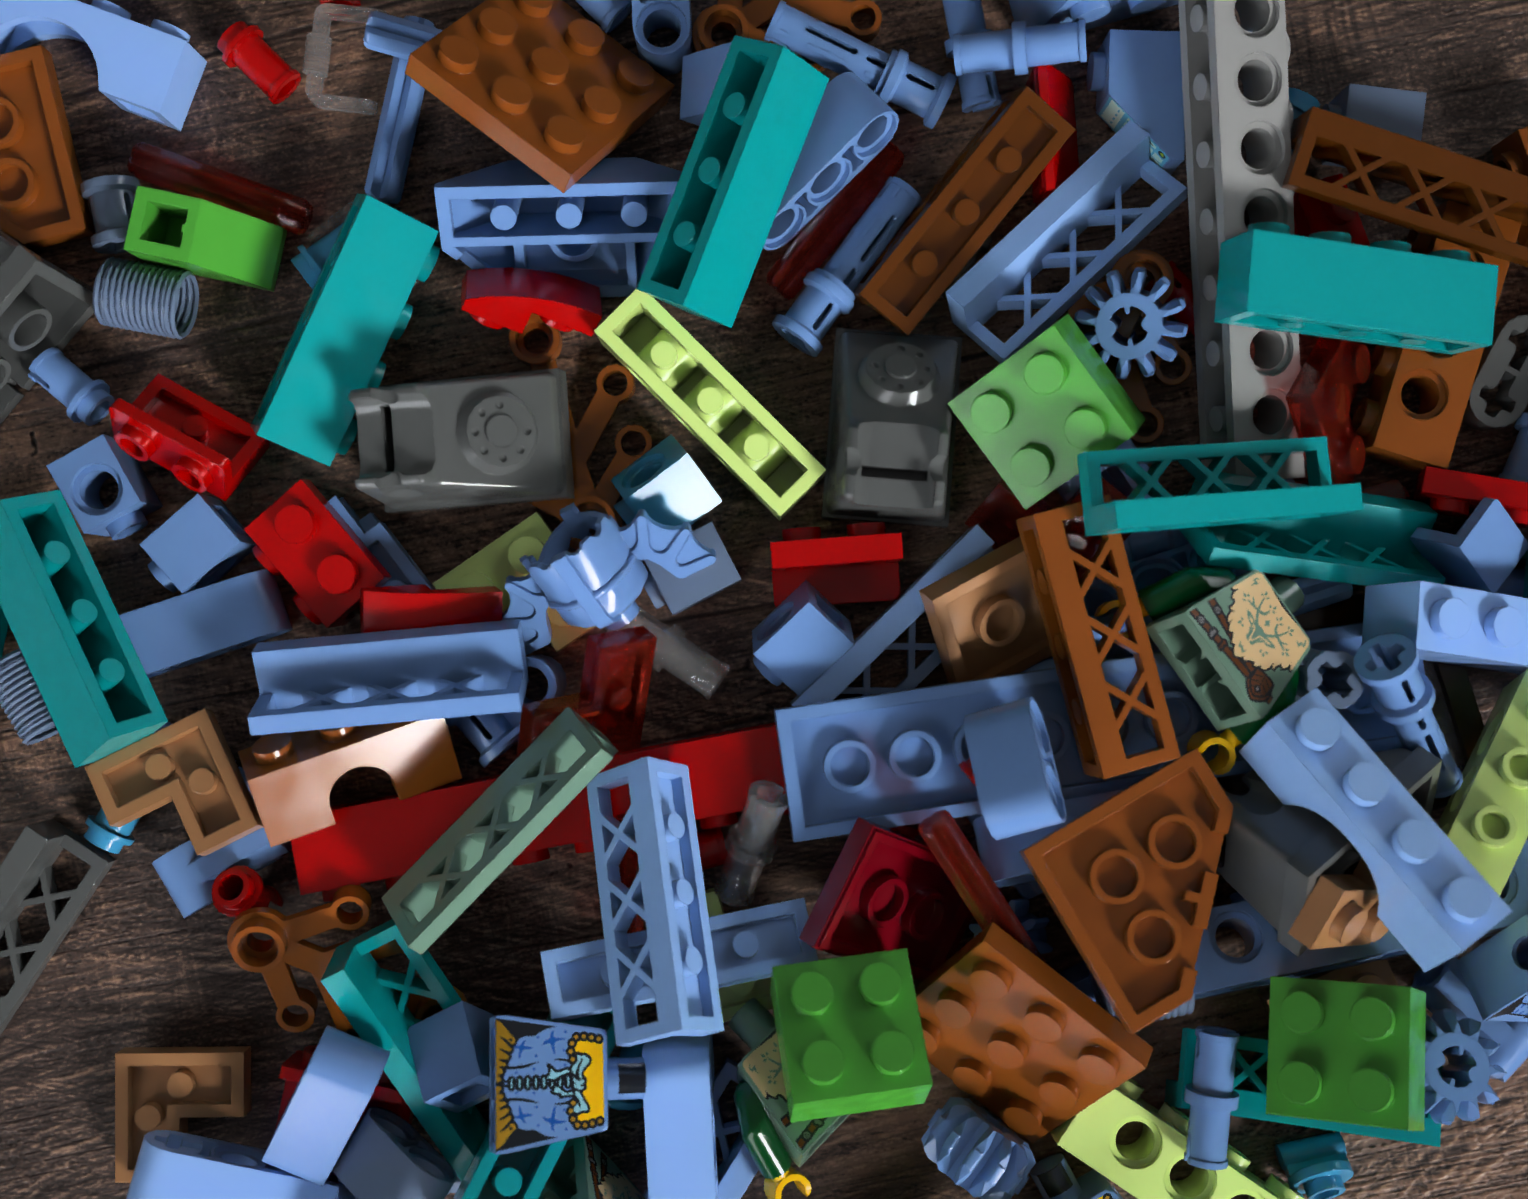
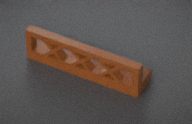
M1110 494L1104 495V503L1112 502ZM1082 502L1016 519L1084 774L1100 779H1108L1181 758L1122 536L1121 534L1101 535L1102 541L1091 561L1071 550L1063 521L1083 516ZM1106 557L1111 573L1101 568ZM1074 565L1085 570L1080 581H1078ZM1095 577L1115 588L1120 605L1108 627L1088 616L1083 598ZM1124 622L1129 639L1119 634ZM1092 630L1102 635L1097 647ZM1113 642L1131 652L1135 659L1137 672L1126 692L1106 682L1101 664ZM1142 689L1147 705L1137 700ZM1110 696L1120 701L1115 712L1113 711ZM1131 708L1151 719L1158 747L1126 756L1119 730Z

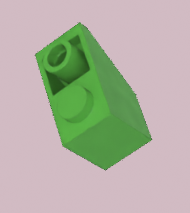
M137 185L123 249L149 265L190 271L197 276L274 292L287 230L278 225L201 198Z

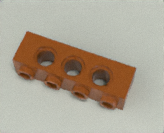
M1450 200L1436 207L1442 220L1455 224L1474 216L1470 206ZM1493 214L1505 240L1516 243L1522 223ZM1478 222L1468 227L1483 233ZM1410 229L1406 242L1412 245V253L1429 255L1430 252L1436 250H1463L1471 253L1472 262L1499 265L1496 311L1509 268V261ZM1376 344L1369 362V373L1374 374L1368 398L1364 397L1357 405L1351 421L1350 431L1356 435L1351 453L1418 474L1426 466L1448 469L1484 347L1450 355ZM1404 384L1412 386L1419 395L1420 406L1417 413L1409 411L1402 402L1401 391Z

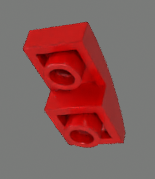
M502 267L467 270L462 279L461 310L468 312L478 323L492 329H502L505 327L522 334L531 314L534 313L539 315L543 322L556 330L563 332L576 330L592 337L603 316L599 287L568 276L534 269Z
M425 584L360 588L361 633L502 620L503 591L496 586L431 590Z

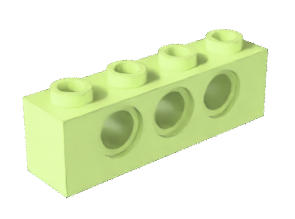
M636 288L594 330L601 344L779 521L824 477L826 469L652 296Z
M1528 669L1502 689L1462 772L1463 783L1451 795L1437 824L1499 896L1528 837Z
M1132 1078L1050 1132L1057 1145L1137 1199H1231L1240 1194H1247L1248 1199H1305L1300 1192L1291 1190L1288 1183L1272 1173L1265 1182L1248 1171L1247 1168L1251 1160L1229 1143L1227 1149L1228 1167L1226 1169L1207 1170L1195 1167L1187 1178L1171 1180L1170 1172L1172 1167L1179 1160L1184 1159L1189 1117L1177 1108L1171 1107L1167 1102H1164L1160 1110L1141 1099L1140 1095L1144 1088ZM1132 1121L1143 1123V1131L1137 1141L1129 1145L1116 1143L1117 1132L1124 1124Z

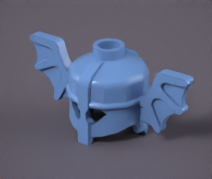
M572 503L560 509V516L563 518V522L552 532L546 541L538 561L533 555L528 557L524 555L519 558L529 572V575L523 577L509 575L506 577L504 588L510 595V604L508 609L502 613V620H521L526 655L551 642L552 628L548 617V607L556 609L568 625L582 628L596 626L599 629L606 627L608 630H617L630 623L639 612V606L635 600L641 594L648 577V572L642 560H650L662 566L675 577L685 578L714 564L716 561V550L704 546L694 537L689 522L676 526L662 525L654 521L647 514L646 510L640 509L630 524L620 527L611 515L608 516L605 513L596 511L580 512L576 505ZM590 528L596 530L594 536L589 532ZM571 537L582 540L579 542V549L573 553L568 552Z

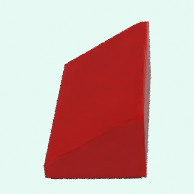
M1052 65L1033 67L1025 86L1032 89L1076 129L1072 80ZM1076 130L1033 181L1032 197L1036 207L1079 168Z

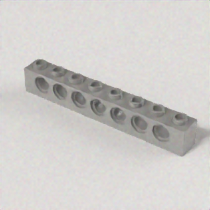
M1178 0L1200 444L1306 438L1302 423L1301 393L1304 388V372L1300 365L1299 334L1214 322L1221 242L1248 231L1244 222L1245 209L1249 215V225L1258 222L1283 223L1289 225L1290 234L1295 235L1293 205L1295 192L1282 188L1291 160L1290 130L1294 118L1293 107L1289 100L1288 60L1291 52V43L1286 32L1285 0ZM1234 9L1237 10L1240 16V25L1235 18ZM1238 76L1243 83V94L1238 87ZM1241 142L1246 150V163L1241 155ZM1252 340L1255 345V356L1253 361L1250 355V344ZM1255 405L1258 409V419L1256 424H1254L1253 421V410ZM1305 453L1290 454L1277 474L1283 479L1305 477ZM1272 455L1259 457L1267 463ZM1231 458L1221 471L1257 477L1238 458ZM1213 459L1201 460V462L1208 467Z

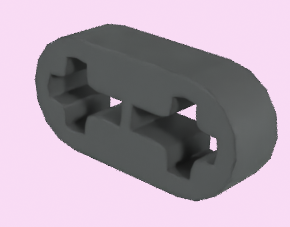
M1528 315L1517 316L1497 325L1493 330L1492 346L1484 347L1463 416V422L1473 429L1488 431L1508 426L1521 416L1528 404V355L1517 358L1509 366L1516 351V345L1509 341V338L1524 333L1526 335L1524 346L1528 349ZM1501 380L1503 382L1495 396V401L1503 406L1502 410L1486 414L1484 410L1486 409L1487 402L1479 395L1482 392L1494 389Z

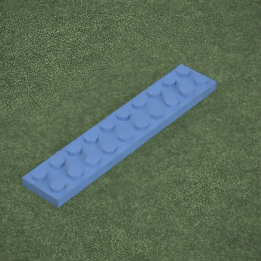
M1363 622L1305 630L1310 638V650L1344 651L1354 657L1358 648L1361 647ZM1162 652L1153 653L1180 755H1183L1187 752L1186 747L1189 739L1198 731L1210 730L1220 735L1226 729L1216 730ZM1134 656L1103 660L1101 664L1105 681L1126 692L1137 672ZM1378 657L1376 659L1378 666L1385 667L1381 657ZM1419 660L1417 668L1420 673L1425 675L1423 660ZM1056 667L773 709L791 835L794 843L850 834L858 816L884 827L892 828L982 814L977 789L958 766L962 761L965 762L970 758L964 732L965 715L1029 696L1035 699L1044 718L1064 800L1125 789L1173 760L1108 779L1085 775ZM1319 668L1318 672L1323 675L1326 670L1325 668ZM1362 682L1363 692L1358 700L1346 709L1336 710L1373 752L1402 747L1393 725L1379 718L1371 704V693L1373 690L1371 686ZM1321 683L1318 689L1324 691L1326 687ZM1142 689L1137 700L1147 705ZM1110 696L1113 711L1115 712L1120 701ZM1131 708L1119 730L1126 756L1158 747L1151 719ZM1243 743L1235 748L1236 760L1232 769L1223 775H1214L1216 778L1244 774L1253 769L1239 753L1245 746ZM1218 744L1209 746L1201 754L1206 763L1217 755Z

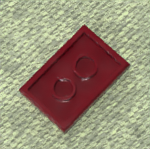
M858 816L799 938L814 949L840 957L907 948L912 978L923 981L954 955L987 888L985 886L982 866Z

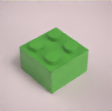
M1069 313L947 403L1025 510L1079 474L1077 454L1088 451L1114 450L1133 437L1146 420Z
M907 948L772 966L770 993L790 1123L924 1104L933 1082Z
M1270 976L1266 1114L1405 1131H1424L1426 992L1409 986Z

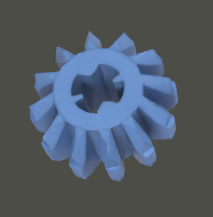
M1136 267L1134 269L1129 289H1126L1123 277L1118 270L1110 271L1107 273L1106 278L1112 297L1101 288L1091 285L1085 291V296L1100 310L1082 309L1075 313L1076 322L1082 325L1095 326V331L1084 335L1092 346L1100 343L1103 350L1098 354L1104 363L1107 364L1111 356L1119 358L1115 370L1118 379L1124 380L1128 377L1132 359H1137L1140 371L1145 377L1153 375L1156 369L1151 350L1162 359L1172 362L1178 352L1172 344L1161 336L1180 338L1185 337L1188 331V325L1182 322L1166 321V316L1176 314L1186 307L1184 298H1174L1164 304L1161 303L1158 298L1167 291L1171 284V280L1166 276H1162L1150 292L1143 289L1147 277L1145 267ZM1124 307L1126 314H1129L1134 307L1142 310L1146 316L1142 320L1141 326L1148 333L1139 339L1136 332H1133L1129 339L1121 336L1117 331L1122 323L1121 319L1116 315L1118 309Z
M1436 1009L1432 1017L1426 1014L1425 1114L1429 1112L1434 1123L1451 1125L1456 1116L1463 1121L1471 1122L1480 1118L1478 1102L1493 1105L1496 1101L1500 1100L1488 1084L1489 1079H1500L1507 1074L1502 1067L1490 1065L1488 1059L1489 1056L1496 1052L1500 1044L1495 1042L1494 1039L1478 1040L1481 1022L1474 1018H1462L1458 1021L1456 1013L1452 1009ZM1445 1056H1446L1447 1059H1448L1449 1065L1444 1066V1068L1441 1070L1442 1076H1443V1078H1442V1077L1439 1075L1438 1068L1441 1067V1066L1446 1062V1061H1445Z
M950 1097L942 1109L938 1108L928 1122L929 1128L921 1138L927 1158L937 1164L938 1170L950 1177L955 1185H959L967 1190L972 1197H979L980 1199H1011L1015 1193L1019 1194L1029 1180L1028 1174L1036 1163L1029 1144L1004 1124L1000 1118L992 1115L983 1106L976 1105L969 1098Z

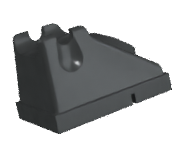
M0 230V425L25 396L14 387L16 383L28 391L35 384L28 377V373L31 372L29 367L33 360L40 353L51 347H57L62 351L94 313L92 304L93 289L89 285L45 260L2 230Z
M836 328L821 519L885 522L886 524L938 528L948 527L957 416L947 403L958 396L962 337L911 333L904 335L898 332Z
M555 368L382 385L378 388L353 389L348 395L349 400L355 407L357 416L360 475L358 480H354V485L358 490L384 503L385 513L395 514L575 498L566 371Z
M1418 746L1413 751L1400 747L1374 752L1431 817L1442 759L1421 746ZM1251 769L1241 778V781L1249 787L1250 791L1247 794L1237 796L1225 791L1234 809L1229 832L1226 834L1225 847L1222 845L1216 871L1278 931L1277 941L1299 957L1308 948L1289 935L1288 932L1320 876L1352 874L1362 856L1346 836L1324 817L1301 806L1283 805L1254 769Z

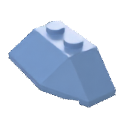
M637 157L604 158L565 193H562L520 160H508L436 183L434 186L441 248L443 252L455 260L460 259L472 270L511 267L546 271L595 285L600 289V297H628L638 287L682 171Z

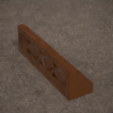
M1028 86L1008 93L897 231L886 249L853 291L855 299L863 305L871 306L904 335H909L1076 129Z
M1312 106L1293 120L1290 133L1291 149L1294 151L1282 188L1528 267V237L1525 246L1505 240L1493 214L1521 222L1522 225H1528V176ZM1314 156L1346 167L1349 175L1334 183H1329L1307 176L1305 173L1310 157ZM1367 174L1409 187L1412 195L1395 204L1378 198ZM1353 181L1358 192L1342 186ZM1430 195L1470 206L1474 216L1458 224L1442 220ZM1416 201L1421 212L1405 207ZM1478 222L1483 233L1468 227Z

